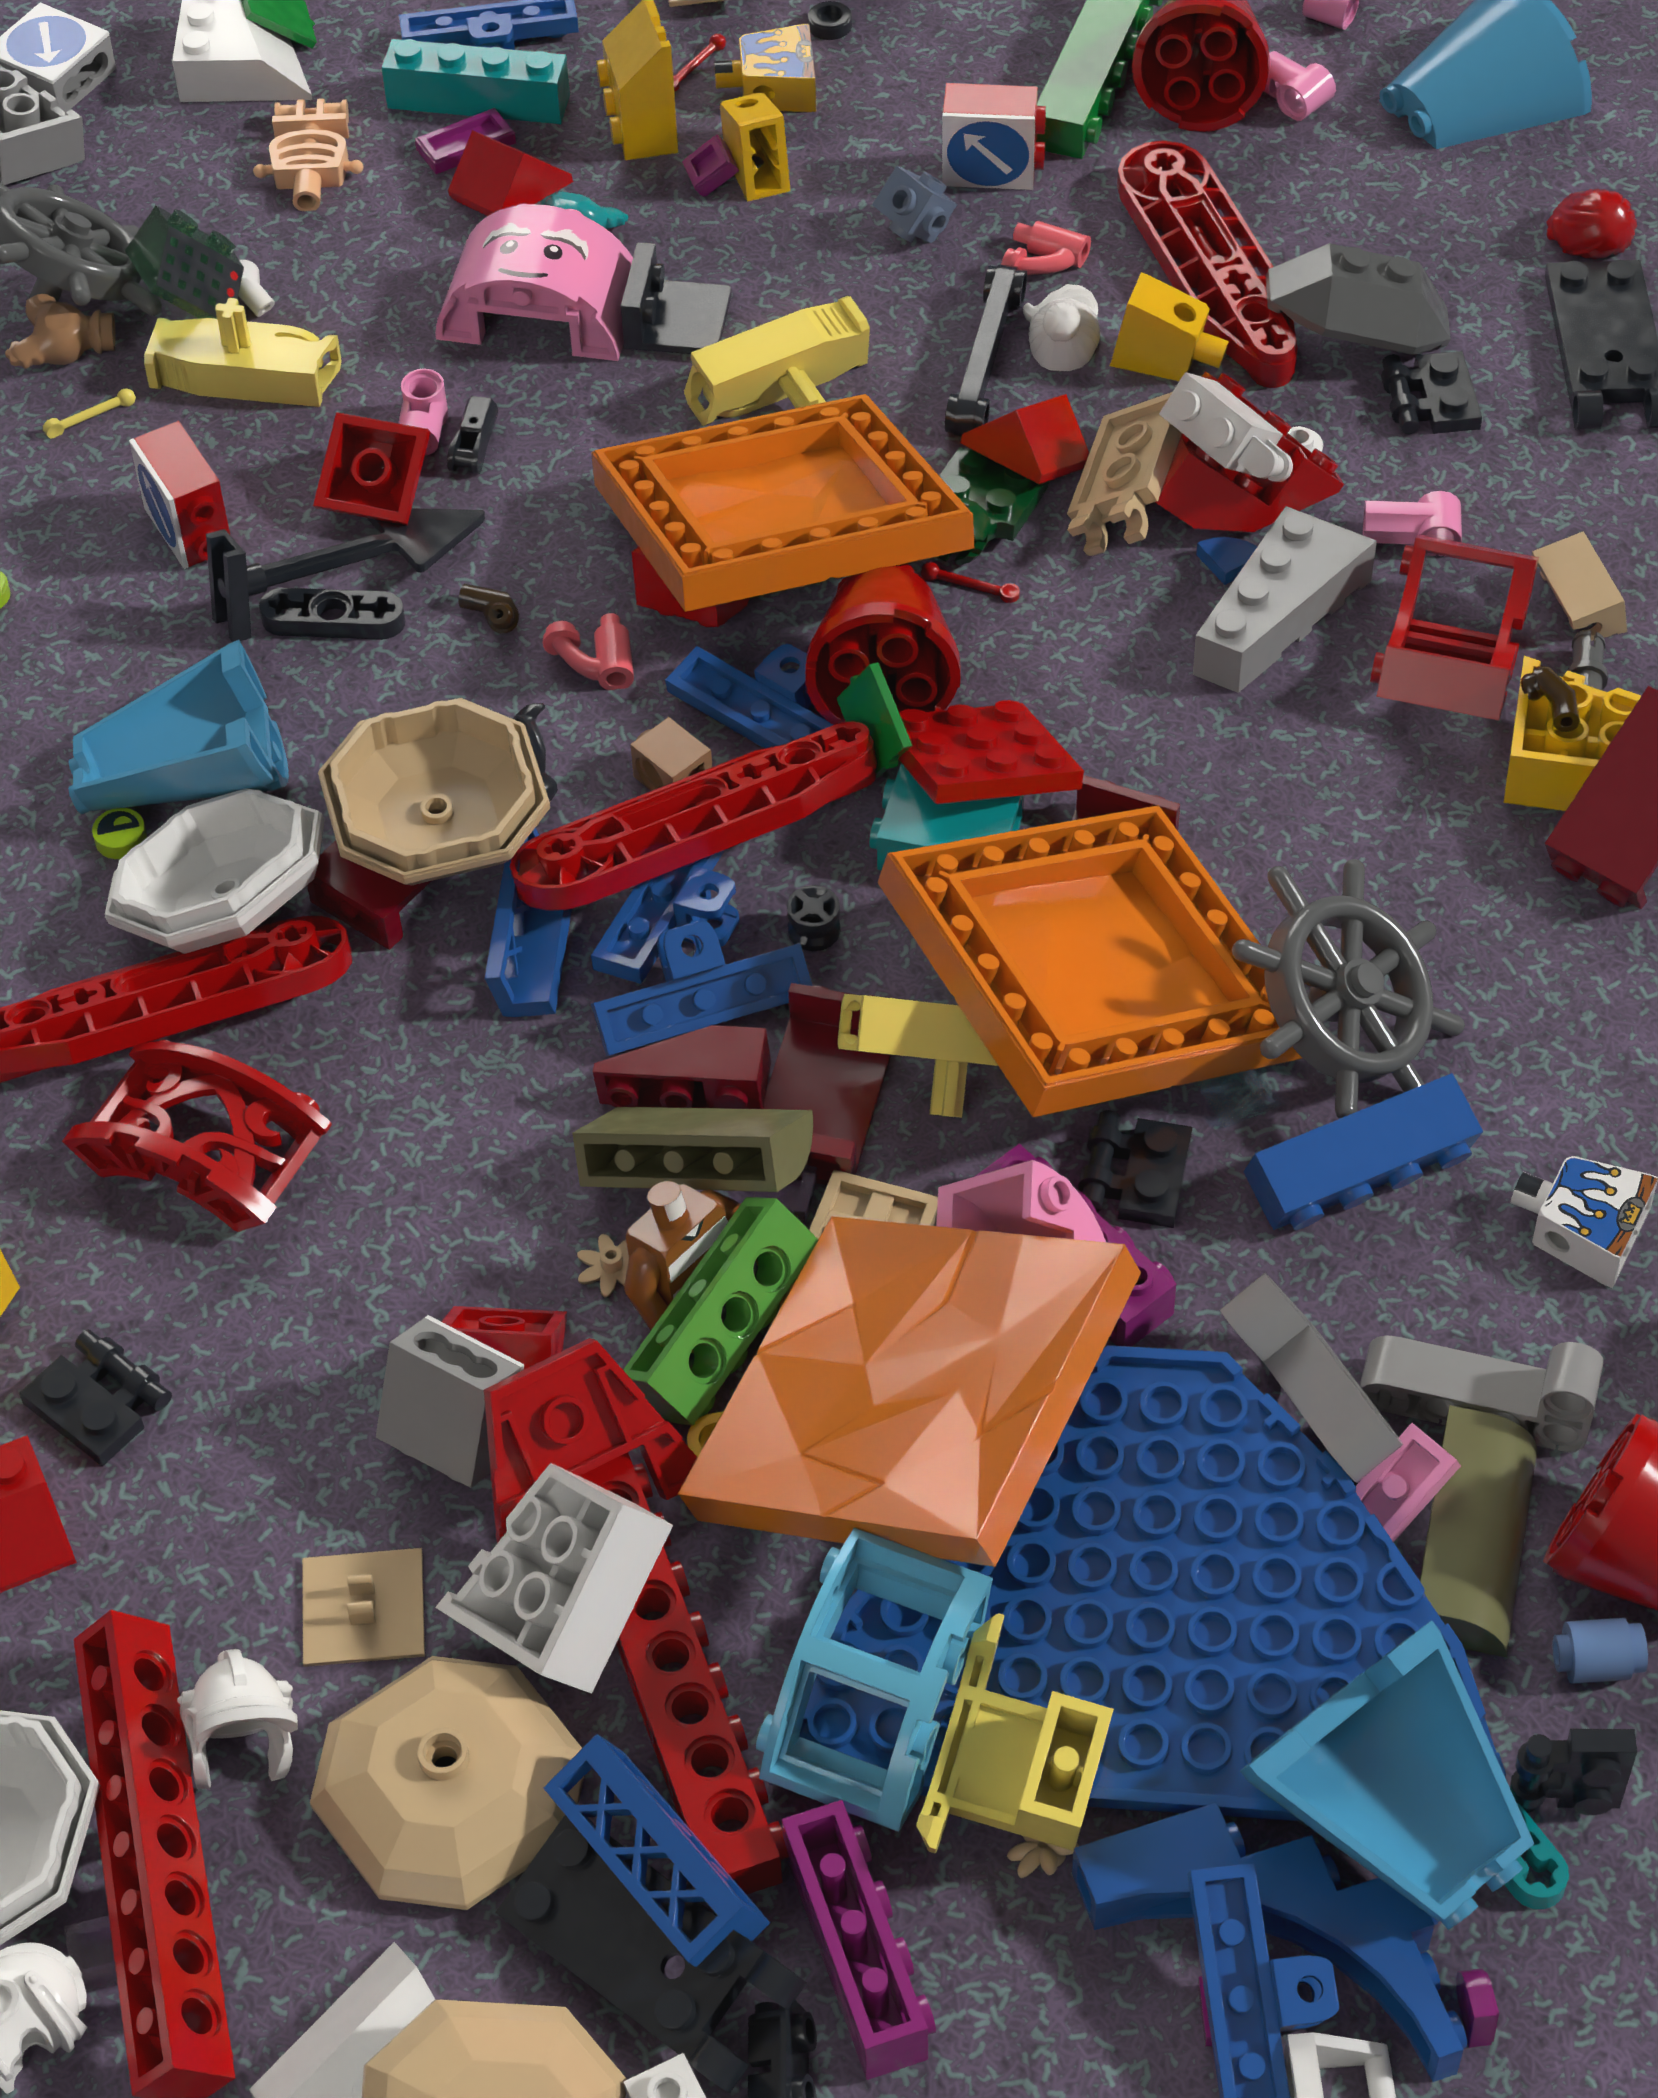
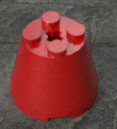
M1169 0L1148 20L1140 32L1133 55V80L1140 98L1148 109L1152 107L1163 117L1178 123V128L1199 132L1214 131L1231 126L1243 119L1245 113L1258 101L1267 85L1270 55L1265 36L1247 0Z
M907 563L880 567L843 578L839 582L837 593L809 645L805 669L807 692L816 710L833 725L846 722L836 698L851 684L850 677L861 674L869 664L879 663L899 712L905 709H918L925 712L945 710L953 700L958 688H960L961 664L956 643L929 585L919 575L914 573L912 566Z
M1636 1414L1598 1463L1597 1471L1588 1482L1577 1503L1572 1504L1547 1549L1543 1562L1551 1566L1554 1573L1566 1580L1658 1611V1422L1653 1418L1649 1419L1644 1415Z

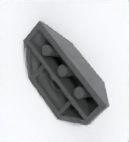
M1329 243L1268 269L1265 276L1268 309L1278 314L1284 312L1294 322L1322 336L1412 355L1432 350L1437 346L1440 348L1445 347L1451 340L1447 306L1420 262L1411 261L1399 256L1392 257L1368 252L1357 247H1345Z

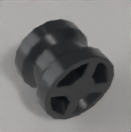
M819 885L804 886L795 890L789 896L786 904L790 940L794 945L800 943L802 950L821 951L831 947L838 940L841 932L838 897L830 889Z

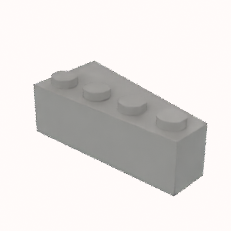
M0 65V182L3 185L10 184L85 160L82 116L72 109L67 112L63 111L57 106V98L46 90L38 93L27 84V77L16 69L12 71Z
M1285 506L1197 632L1193 675L1239 693L1281 657V652L1295 640L1300 642L1312 631V626L1327 613L1332 615L1344 605L1347 596L1356 589H1363L1372 581L1377 540Z

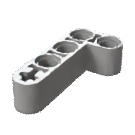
M1263 1273L1220 1309V1312L1232 1328L1265 1363L1329 1453L1356 1483L1403 1445L1402 1441L1322 1335L1268 1274Z
M1387 1335L1377 1337L1369 1344L1360 1387L1380 1411L1439 1423V1419H1442V1425L1446 1424L1449 1405L1488 1412L1507 1418L1522 1426L1531 1434L1537 1446L1555 1449L1556 1445H1559V1451L1569 1453L1579 1451L1586 1445L1603 1368V1357L1591 1346L1576 1342H1565L1552 1348L1547 1368L1543 1369Z

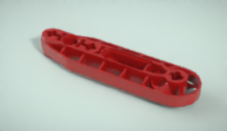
M1155 141L1146 142L1132 148L1122 157L1118 168L1117 189L1120 200L1172 286L1207 304L1210 310L1203 332L1229 341L1225 353L1246 369L1257 384L1268 388H1278L1288 384L1295 373L1298 346L1294 321L1284 312L1278 314L1268 309L1265 276L1268 269L1274 266L1213 169L1196 149L1183 143ZM1192 175H1198L1201 178L1202 183L1200 184L1198 179H1196ZM1220 209L1225 217H1221L1217 210ZM1155 229H1161L1164 235L1160 237ZM1238 238L1243 246H1239L1235 239ZM1173 258H1179L1182 265L1177 266ZM1256 267L1261 276H1258L1253 268ZM1191 287L1197 288L1200 295L1195 296Z
M859 722L835 724L784 745L755 750L545 832L524 843L512 857L510 870L518 898L534 908L544 910L572 909L592 903L801 820L828 802L864 789L876 780L877 758L874 741L870 736L869 729L866 725ZM519 859H520V867H519V875H518L517 868H518V863H519Z
M301 916L255 928L244 937L185 954L179 951L50 989L31 999L0 1007V1083L51 1067L77 1064L141 1043L150 1042L302 996L331 985L342 977L352 964V951L347 931L338 921L323 916ZM325 942L338 945L333 952L320 949Z

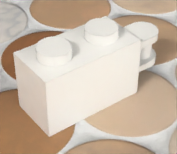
M1187 372L1184 373L1159 415L1224 468L1254 475L1259 478H1268L1275 482L1285 481L1292 472L1293 462L1291 457L1276 445L1283 434L1217 381Z

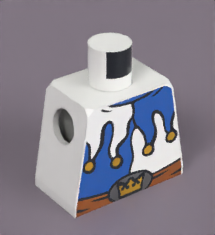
M1571 1156L1564 1160L1554 1183L1523 1172L1514 1189L1511 1203L1538 1214L1532 1240L1535 1246L1598 1282L1613 1288L1651 1209L1658 1177Z

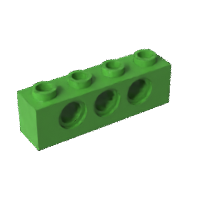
M746 1197L623 1369L665 1421L693 1426L700 1417L706 1415L711 1410L715 1402V1394L728 1375L735 1372L743 1364L747 1357V1348L758 1332L776 1317L779 1311V1302L791 1285L795 1283L819 1239L777 1198ZM757 1259V1261H758V1272H757V1275H756V1277H755V1276H754V1272H753V1267H754L755 1260ZM725 1304L727 1313L724 1322H722L721 1312ZM693 1349L694 1363L692 1368L690 1369L689 1355Z

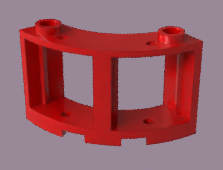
M1423 535L1415 538L1414 546L1406 544L1399 574L1406 575L1407 579L1391 638L1386 646L1385 653L1376 652L1370 682L1379 684L1376 697L1499 721L1508 691H1506V687L1512 678L1519 650V643L1510 642L1513 629L1521 631L1523 629L1539 557ZM1427 553L1514 569L1499 635L1412 619Z

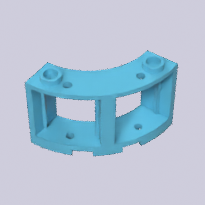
M853 1528L841 1550L832 1547L825 1557L820 1572V1582L823 1585L797 1643L774 1715L768 1714L760 1728L756 1741V1750L764 1752L759 1779L824 1804L843 1800L848 1813L899 1832L922 1793L927 1767L940 1727V1723L933 1720L946 1683L950 1685L956 1684L967 1659L973 1633L984 1624L993 1578ZM855 1588L943 1620L921 1672L831 1639L840 1616ZM817 1674L907 1707L888 1770L799 1737L806 1707Z

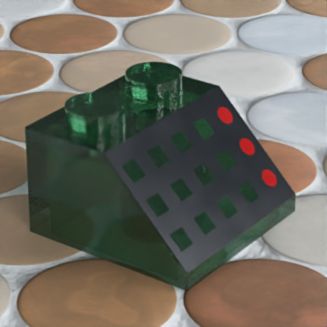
M155 205L125 249L126 254L150 292L199 319H217L215 308L218 303L226 304L228 298L238 299L244 266L233 252L236 246L217 231L213 230L208 235L199 230L198 224L182 211L175 209L171 214Z

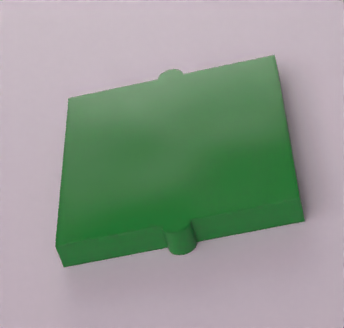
M241 0L246 19L311 49L317 43L313 30L315 23L310 19L306 1Z
M877 662L869 664L861 674L851 676V684L836 699L846 722H859L868 727L870 736L874 741L877 758L876 778H879L887 769L898 766V759L912 746V743L880 665Z

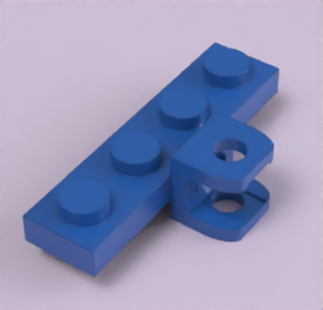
M517 0L399 14L402 40L412 39L422 42L456 43L466 46L500 47L515 50L514 43L520 42L523 39L544 36L560 38L569 33L579 32L574 0Z
M791 644L777 647L754 670L756 680L698 646L665 679L667 691L764 749L784 745L833 726L832 723L811 712L815 707L810 700L805 682L807 653ZM788 662H795L800 665L798 670L794 668L785 671L781 670L782 666Z
M725 850L637 884L591 954L593 970L642 984L659 957L657 950L659 935L670 929L701 920L715 919L722 922V925L714 930L720 946H724L740 921L738 910L728 904L736 893L735 882L724 874L712 871ZM711 890L718 892V895L711 898ZM687 938L683 939V941L693 943L691 940Z
M701 920L670 929L659 935L657 950L666 982L595 1002L591 1006L605 1054L609 1056L789 1003L788 991L791 983L807 986L813 985L800 943L725 964L715 930L710 923ZM684 938L691 940L695 946V952L692 957L687 956L682 950L681 944Z
M1255 1863L1190 1870L1187 1873L1220 2098H1290L1280 2032L1314 2027L1338 2012L1339 2001L1333 1964L1326 1958L1312 1955L1279 1958L1269 1961ZM1298 1983H1304L1311 1989V2002H1306L1300 1998L1297 1992Z

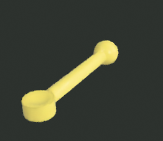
M121 389L117 397L59 421L57 418L47 420L43 425V431L48 438H55L63 434L64 429L120 405L124 407L133 405L136 396L131 389Z

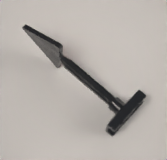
M412 508L408 525L367 518L381 534L370 535L262 566L259 563L247 565L246 552L225 529L206 534L212 619L216 624L228 621L229 639L232 642L237 640L243 641L252 638L249 596L266 592L267 587L374 558L391 551H398L417 572H425L484 522L485 511Z

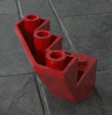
M1205 371L1201 377L1220 383L1283 434L1276 445L1291 457L1293 462L1292 472L1285 481L1275 482L1268 478H1259L1254 475L1224 468L1182 433L1159 499L1155 503L1194 529L1255 532L1273 524L1285 506L1297 511L1303 510L1339 493L1345 484L1337 472H1335L1339 465L1333 459L1316 448L1311 452L1288 433L1292 427L1286 421L1269 410L1264 414L1244 398L1242 394L1246 389L1224 373H1221L1219 378L1216 379Z

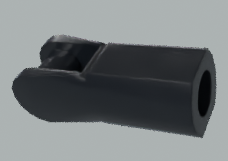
M471 396L467 400L458 430L448 449L447 467L449 471H456L457 467L471 468L473 474L481 473L487 446L498 416V407L492 398Z

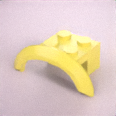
M1000 1613L991 1617L973 1633L946 1735L925 1803L917 1821L916 1827L928 1851L932 1853L937 1852L949 1814L1074 1851L1114 1709L1054 1691L1051 1693L1047 1708L987 1691L986 1686L1005 1615Z

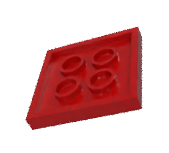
M1002 700L996 702L995 706L971 707L957 704L941 711L925 712L918 709H905L899 712L912 743V746L899 758V761L935 804L1082 789L1084 776L1082 767L1023 703L1013 700Z

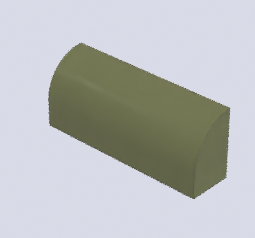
M616 1107L572 1133L579 1183L581 1187L652 1188L657 1183L672 1181L678 1185L685 1184L695 1190L778 1192L796 1180L806 1165L812 1144L813 1113L812 1110Z
M1449 1405L1441 1447L1457 1459L1461 1467L1433 1497L1419 1581L1425 1588V1596L1444 1624L1448 1623L1465 1650L1507 1657L1537 1457V1445L1526 1429L1507 1418L1488 1412Z

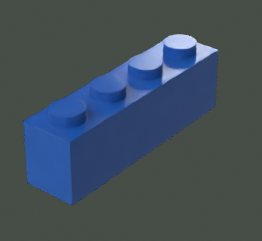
M1451 1073L1254 1154L1243 1172L1273 1230L1290 1223L1294 1230H1299L1323 1218L1325 1215L1323 1210L1341 1203L1343 1209L1347 1210L1366 1202L1374 1195L1372 1189L1390 1182L1393 1189H1399L1419 1179L1423 1175L1421 1169L1439 1162L1442 1169H1447L1461 1163L1472 1155L1470 1148L1483 1133V1130L1456 1078Z

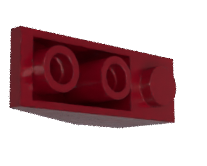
M711 1025L596 1062L593 1067V1076L599 1103L614 1107L763 1109L772 1063L766 1028Z

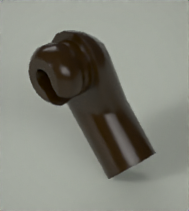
M465 583L462 585L458 598L460 608L483 612L491 629L499 634H506L517 627L520 614L508 592Z
M1534 667V672L1527 673L1521 678L1522 690L1524 694H1528L1529 700L1537 701L1542 696H1546L1551 705L1553 725L1558 731L1569 732L1578 727L1580 717L1576 693L1550 667Z

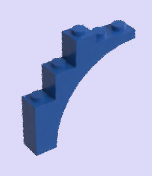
M1216 1802L1074 1848L1072 1875L1094 1930L1142 1919L1193 1918L1187 1873L1190 1870L1255 1863L1265 1933L1291 1941L1316 1956L1328 1959L1340 1971L1375 1998L1408 2037L1432 2082L1457 2074L1463 2050L1467 2048L1466 2034L1457 2013L1454 2010L1446 2012L1437 1990H1440L1441 1985L1436 1965L1430 1954L1424 1952L1429 1950L1434 1925H1437L1438 1921L1379 1878L1341 1889L1340 1876L1332 1857L1329 1854L1321 1856L1312 1835L1246 1856L1244 1842L1237 1825L1234 1822L1226 1824Z

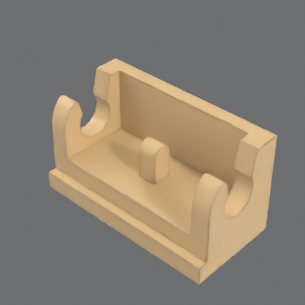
M1584 531L1532 551L1533 556L1539 557L1537 567L1541 570V577L1544 581L1547 580L1566 613L1573 630L1584 628L1597 622L1594 627L1588 629L1591 631V641L1594 640L1596 632L1600 633L1604 638L1627 632L1625 601Z

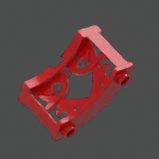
M168 1040L141 1043L134 1046L129 1056L135 1062L91 1121L74 1125L62 1142L100 1177L129 1176L151 1181L157 1173L180 1182L177 1186L178 1193L213 1213L236 1232L265 1224L277 1207L274 1205L321 1136L330 1129L332 1123L320 1113L318 1104L308 1095L293 1092L266 1074L229 1056L206 1048L170 1042ZM217 1095L229 1116L233 1135L223 1132H205L191 1137L184 1143L175 1140L171 1119L165 1109L190 1099ZM149 1121L159 1127L155 1132L151 1131ZM271 1121L295 1139L283 1157L255 1144L256 1142L266 1147H277L282 1144L280 1132L266 1127V1124ZM209 1151H219L221 1159L217 1162L205 1154ZM256 1165L272 1172L259 1191L253 1187Z

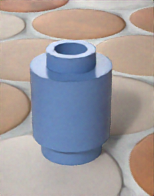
M1625 1618L1567 1621L1563 1624L1562 1634L1553 1636L1552 1649L1555 1668L1557 1672H1566L1571 1684L1630 1680L1633 1673H1643L1647 1670V1641L1641 1623H1628Z

